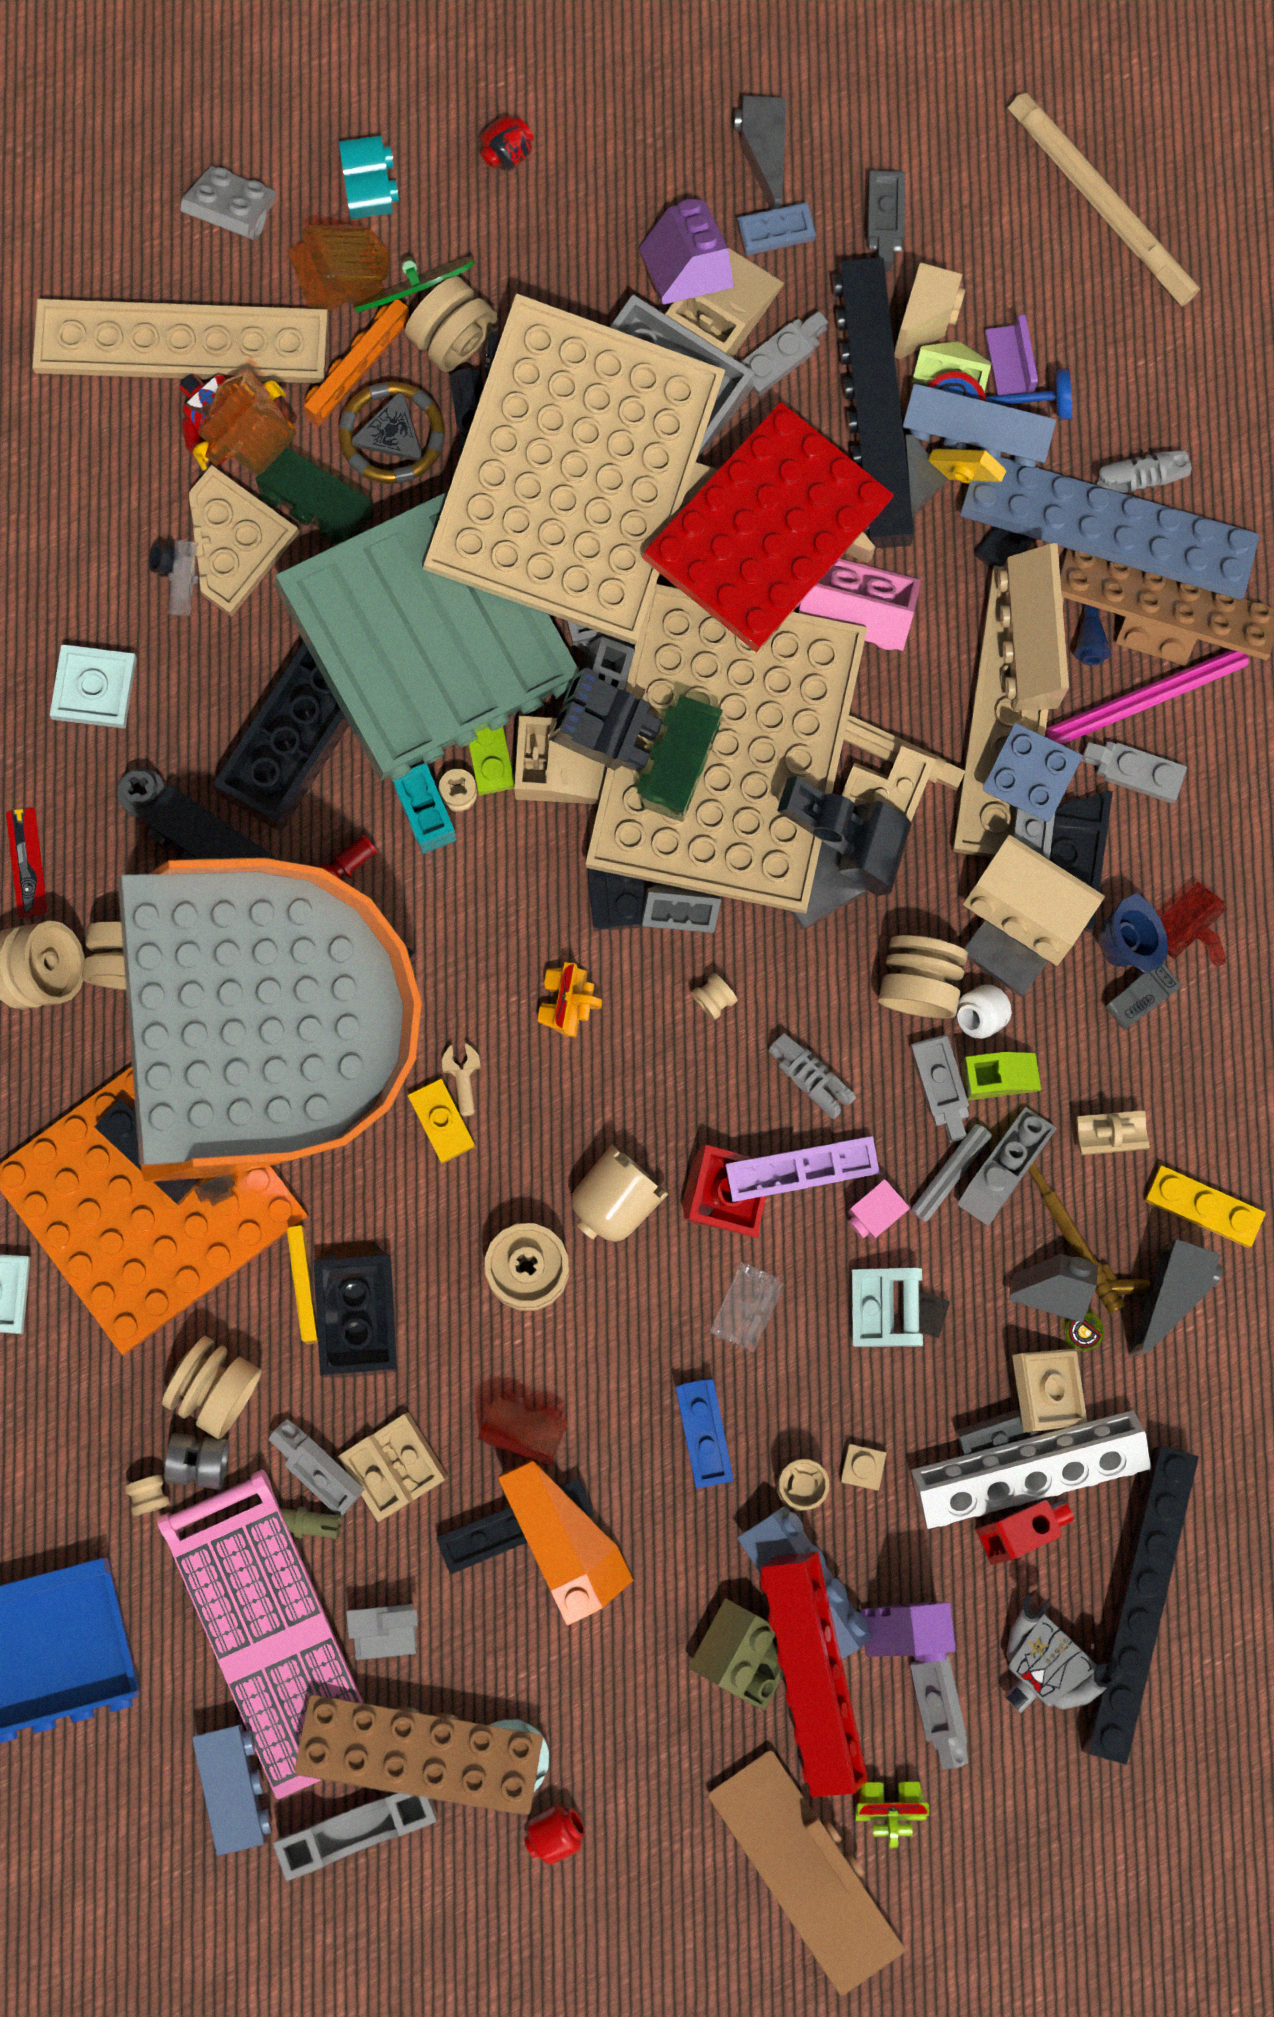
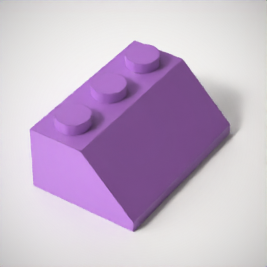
M688 199L682 201L679 205L669 207L639 247L642 260L662 304L734 288L728 247L704 199Z

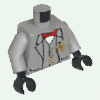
M1033 1590L1024 1599L1023 1609L1010 1631L1006 1652L1007 1658L1010 1661L1008 1668L1019 1681L1004 1697L1020 1713L1036 1697L1048 1708L1055 1706L1062 1710L1089 1704L1107 1687L1121 1681L1123 1674L1121 1673L1114 1678L1107 1674L1106 1668L1113 1662L1110 1659L1097 1666L1048 1617L1043 1615L1050 1607L1051 1601L1048 1599L1042 1607L1035 1605L1033 1596L1037 1590Z

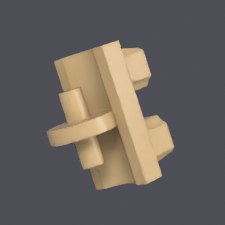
M1145 1110L1076 1117L1080 1155L1147 1150L1150 1148L1146 1130Z

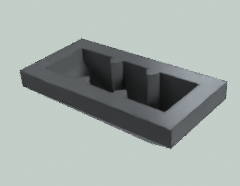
M906 435L904 445L912 517H915L948 479L928 461L930 456L915 436Z
M666 884L656 885L647 889L641 925L645 927L714 933L721 898L718 895Z

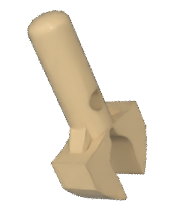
M465 1043L468 1058L463 1065V1069L460 1070L459 1065L453 1061L454 1053L451 1045L441 1060L443 1073H450L455 1077L460 1115L471 1116L475 1110L470 1076L475 1069H481L478 1053Z

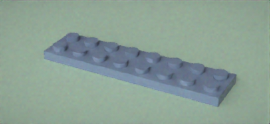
M1002 457L1000 459L994 458L1006 470L1001 482L972 481L969 484L960 514L961 517L1048 543H1058V546L1242 600L1246 593L1260 534L1046 470L1015 464L1014 461Z

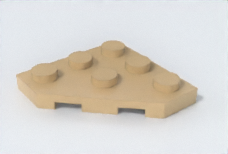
M211 465L189 492L200 575V589L206 599L232 617L297 537L299 530L288 520Z

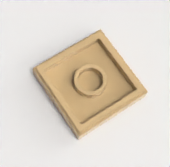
M1077 1349L1012 1355L1024 1433L1069 1428L1087 1423Z

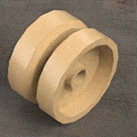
M455 276L436 286L422 300L407 322L405 336L418 349L423 351L428 349L429 360L441 371L449 372L466 362L489 336V328H494L497 312L483 299L478 298L474 300V290L461 278Z
M51 920L2 930L0 932V1000L8 1006L17 1009H30L42 1005L49 1006L72 1000L80 991L83 983L82 972L85 959L81 943L74 932L63 923Z
M98 922L88 925L85 945L96 954L84 959L82 979L84 982L92 985L126 990L121 922Z
M535 1223L515 1224L502 1230L490 1243L485 1256V1276L493 1294L504 1305L519 1311H537L551 1305L563 1293L569 1278L568 1254L562 1241L550 1229ZM524 1262L534 1264V1273L532 1275H529L527 1272L521 1273L520 1267Z

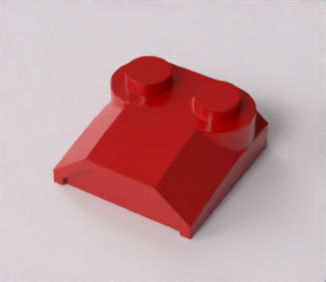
M701 1145L693 1159L682 1205L684 1219L696 1225H707L759 1238L760 1232L758 1231L766 1196L732 1202L725 1165L754 1158L710 1145Z

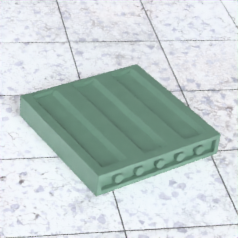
M448 492L275 575L274 587L380 782L389 777L392 781H396L408 775L412 771L410 766L422 760L425 765L438 760L445 755L443 750L454 744L458 748L470 744L478 738L476 733L488 727L491 732L500 729L511 721L509 716L519 711H522L523 715H527L543 705L541 700L553 694L556 699L567 695L574 676L580 672L549 614L422 569Z

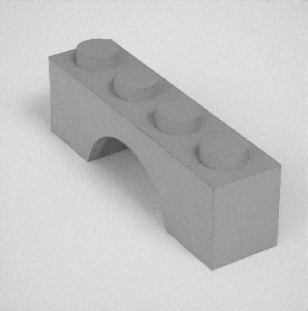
M394 1792L278 1838L273 1842V1846L287 1882L369 1846L400 1837L435 1823L439 1817L432 1799Z

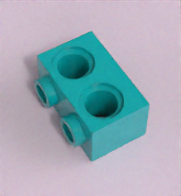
M424 763L412 768L408 775L393 781L394 789L422 854L457 841L455 830L428 766Z

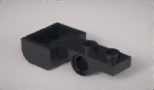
M799 776L788 777L777 811L842 853V859L838 868L840 873L875 896L890 894L912 826L911 821L886 803L880 801L859 804L854 814L855 804L850 799L838 794H825Z

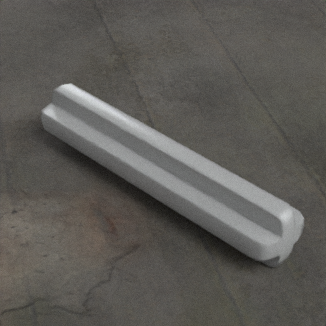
M976 1124L970 1130L912 1207L911 1211L916 1217L925 1222L930 1219L991 1138L992 1134L986 1128Z

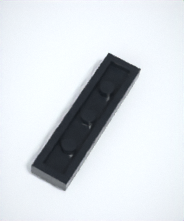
M580 1479L560 1487L589 1517L594 1516ZM511 1507L436 1538L450 1575L528 1543Z

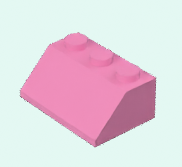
M839 559L801 602L799 613L867 627L865 641L875 643L882 649H898L903 651L913 618L921 580Z

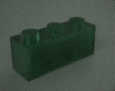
M284 447L255 478L261 498L275 507L281 504L291 510L290 515L299 523L308 526L309 523L321 529L320 533L324 538L336 545L359 535L374 514L372 500L287 447Z
M680 695L676 706L669 705L663 721V725L668 727L663 740L656 739L650 755V760L655 762L650 774L643 773L636 793L641 795L642 808L684 822L723 719L722 709Z

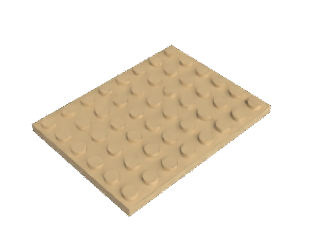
M516 294L422 569L620 640L636 644L659 576V572L642 559V555L679 514L725 370Z
M656 584L635 645V653L625 691L631 693L637 699L642 698L651 703L648 711L662 719L663 724L658 735L652 741L640 735L636 739V745L650 751V756L644 769L637 772L621 766L614 771L607 767L586 859V868L806 914L822 840L779 813L777 809L788 777L799 776L823 793L832 794L867 627L792 612L756 653L680 589Z

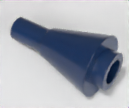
M1084 604V620L1074 653L1075 658L1082 661L1085 665H1099L1111 656V650L1101 620L1099 619V608Z

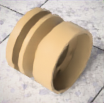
M911 935L891 937L888 949L894 954L887 956L886 964L890 968L901 972V974L896 973L883 976L878 1002L892 1010L920 1017L954 1018L961 991L945 981H956L963 978L964 970L959 966L965 965L968 952L957 945L933 937Z
M204 1336L178 1363L169 1380V1386L164 1394L162 1405L172 1411L182 1401L178 1415L184 1419L197 1407H200L201 1411L196 1426L219 1440L231 1428L247 1404L260 1379L262 1370L241 1357L234 1360L227 1369L222 1367L228 1352L227 1348L220 1346L210 1356L215 1342Z

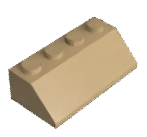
M1052 543L1007 557L1003 570H998V591L1005 594V605H1002L1000 608L1001 627L1007 628L1008 641L1003 642V660L1005 664L1010 663L1011 677H1006L1005 688L1007 699H1013V711L1058 709L1069 689L1058 543Z

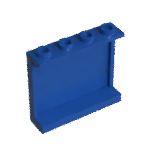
M109 1558L97 1559L0 1586V1743L17 1739V1730L32 1726L33 1734L56 1728L55 1720L70 1716L72 1723L95 1717L93 1709L106 1705L109 1706L110 1713L133 1706L131 1698L142 1696Z

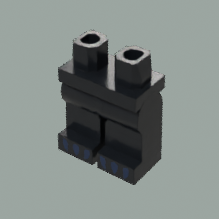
M587 667L574 676L562 705L564 708L560 710L548 740L596 762L605 764L606 767L614 771L621 766L637 772L641 771L647 764L650 751L636 745V739L638 735L650 741L655 739L661 729L663 720L648 711L651 703L642 698L637 699L627 691L617 689L599 679L598 673Z

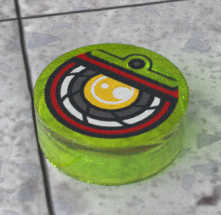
M1087 1312L1083 1322L1068 1319L1064 1327L1066 1342L1078 1351H1089L1096 1348L1104 1336V1327L1100 1319Z

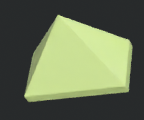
M960 341L921 346L912 382L928 386L940 374L950 371L963 372L975 378L985 391L992 363Z

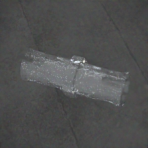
M174 540L172 573H168V580L171 581V591L167 614L191 616L193 584H197L198 576H194L198 542Z

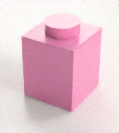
M883 1180L850 1208L848 1214L851 1216V1219L848 1223L862 1239L868 1236L873 1241L902 1217L910 1207L886 1180Z

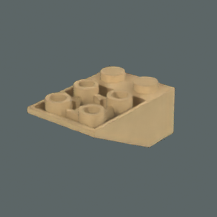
M728 248L734 288L673 302L665 315L733 358L784 286V283Z
M519 716L514 786L515 799L599 805L607 772L605 764L596 762L548 740L557 718Z

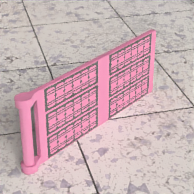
M261 1469L251 1474V1479L173 1515L168 1512L159 1516L157 1523L170 1547L247 1731L250 1730L252 1733L255 1750L273 1793L277 1799H281L321 1781V1779L298 1776L294 1771L309 1697L316 1695L364 1703L273 1494L270 1480L266 1472ZM258 1493L262 1504L181 1540L178 1529Z

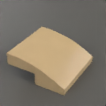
M409 1412L338 1456L347 1473L364 1489L361 1495L377 1522L384 1520L449 1478Z

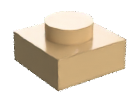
M848 1444L840 1483L879 1491L887 1453Z

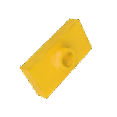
M933 449L928 459L949 480H958L963 483H971L972 481L1001 482L1006 473L1005 468L986 450Z
M442 1079L408 1095L441 1164L475 1148V1144Z

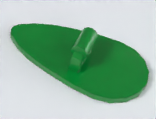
M406 257L402 261V270L409 280L353 306L355 313L368 310L444 282L474 266L475 260L473 257L458 259L418 275L416 261L412 257Z

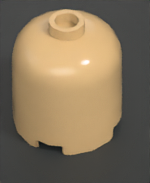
M612 1144L576 1187L572 1194L571 1204L573 1211L580 1218L576 1224L577 1227L593 1240L599 1235L607 1241L617 1242L628 1237L664 1200L668 1193L662 1186H657L648 1178L650 1175L624 1152L620 1154L616 1146Z

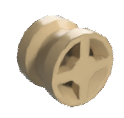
M452 769L442 776L439 782V792L443 804L448 809L462 812L474 805L477 798L475 780L469 772L463 769Z
M716 973L708 977V981L703 987H696L691 991L692 997L700 1008L714 1021L720 1017L723 1008L733 1006L738 1001L730 987Z
M161 1474L124 1486L126 1494L131 1496L133 1501L131 1508L133 1516L146 1514L171 1505L169 1497L163 1494L161 1488L164 1483Z

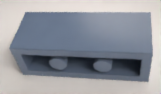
M242 1723L193 1736L192 1740L217 1856L265 1844L268 1841L267 1834L272 1833V1824L268 1809L261 1810L258 1794L264 1793L260 1771H253L250 1755L255 1754V1745L251 1731H244Z

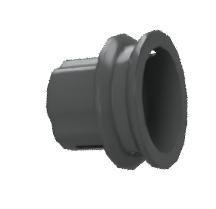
M144 768L134 769L120 780L117 789L118 800L128 814L143 819L148 815L167 788L161 777L154 771ZM137 782L142 786L145 785L147 793L143 796L139 793L134 794L135 790L132 786Z

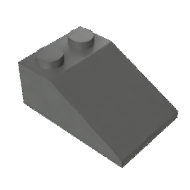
M1178 1239L1162 1247L1150 1284V1293L1147 1294L1129 1355L1137 1357L1150 1352L1210 1291V1287L1216 1288L1223 1266L1218 1264L1221 1254Z

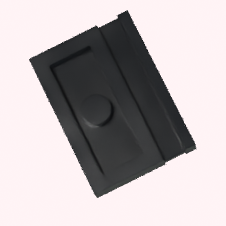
M588 868L593 931L645 927L641 925L645 904L644 881Z

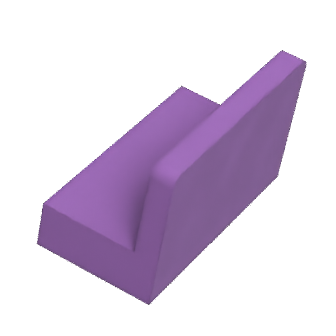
M1017 315L1013 326L986 329L984 339L988 360L992 363L990 370L995 396L1034 393L1038 378L1026 315Z

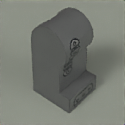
M1162 964L1161 967L1141 975L1105 1008L1125 1031L1176 993L1182 985L1167 967Z

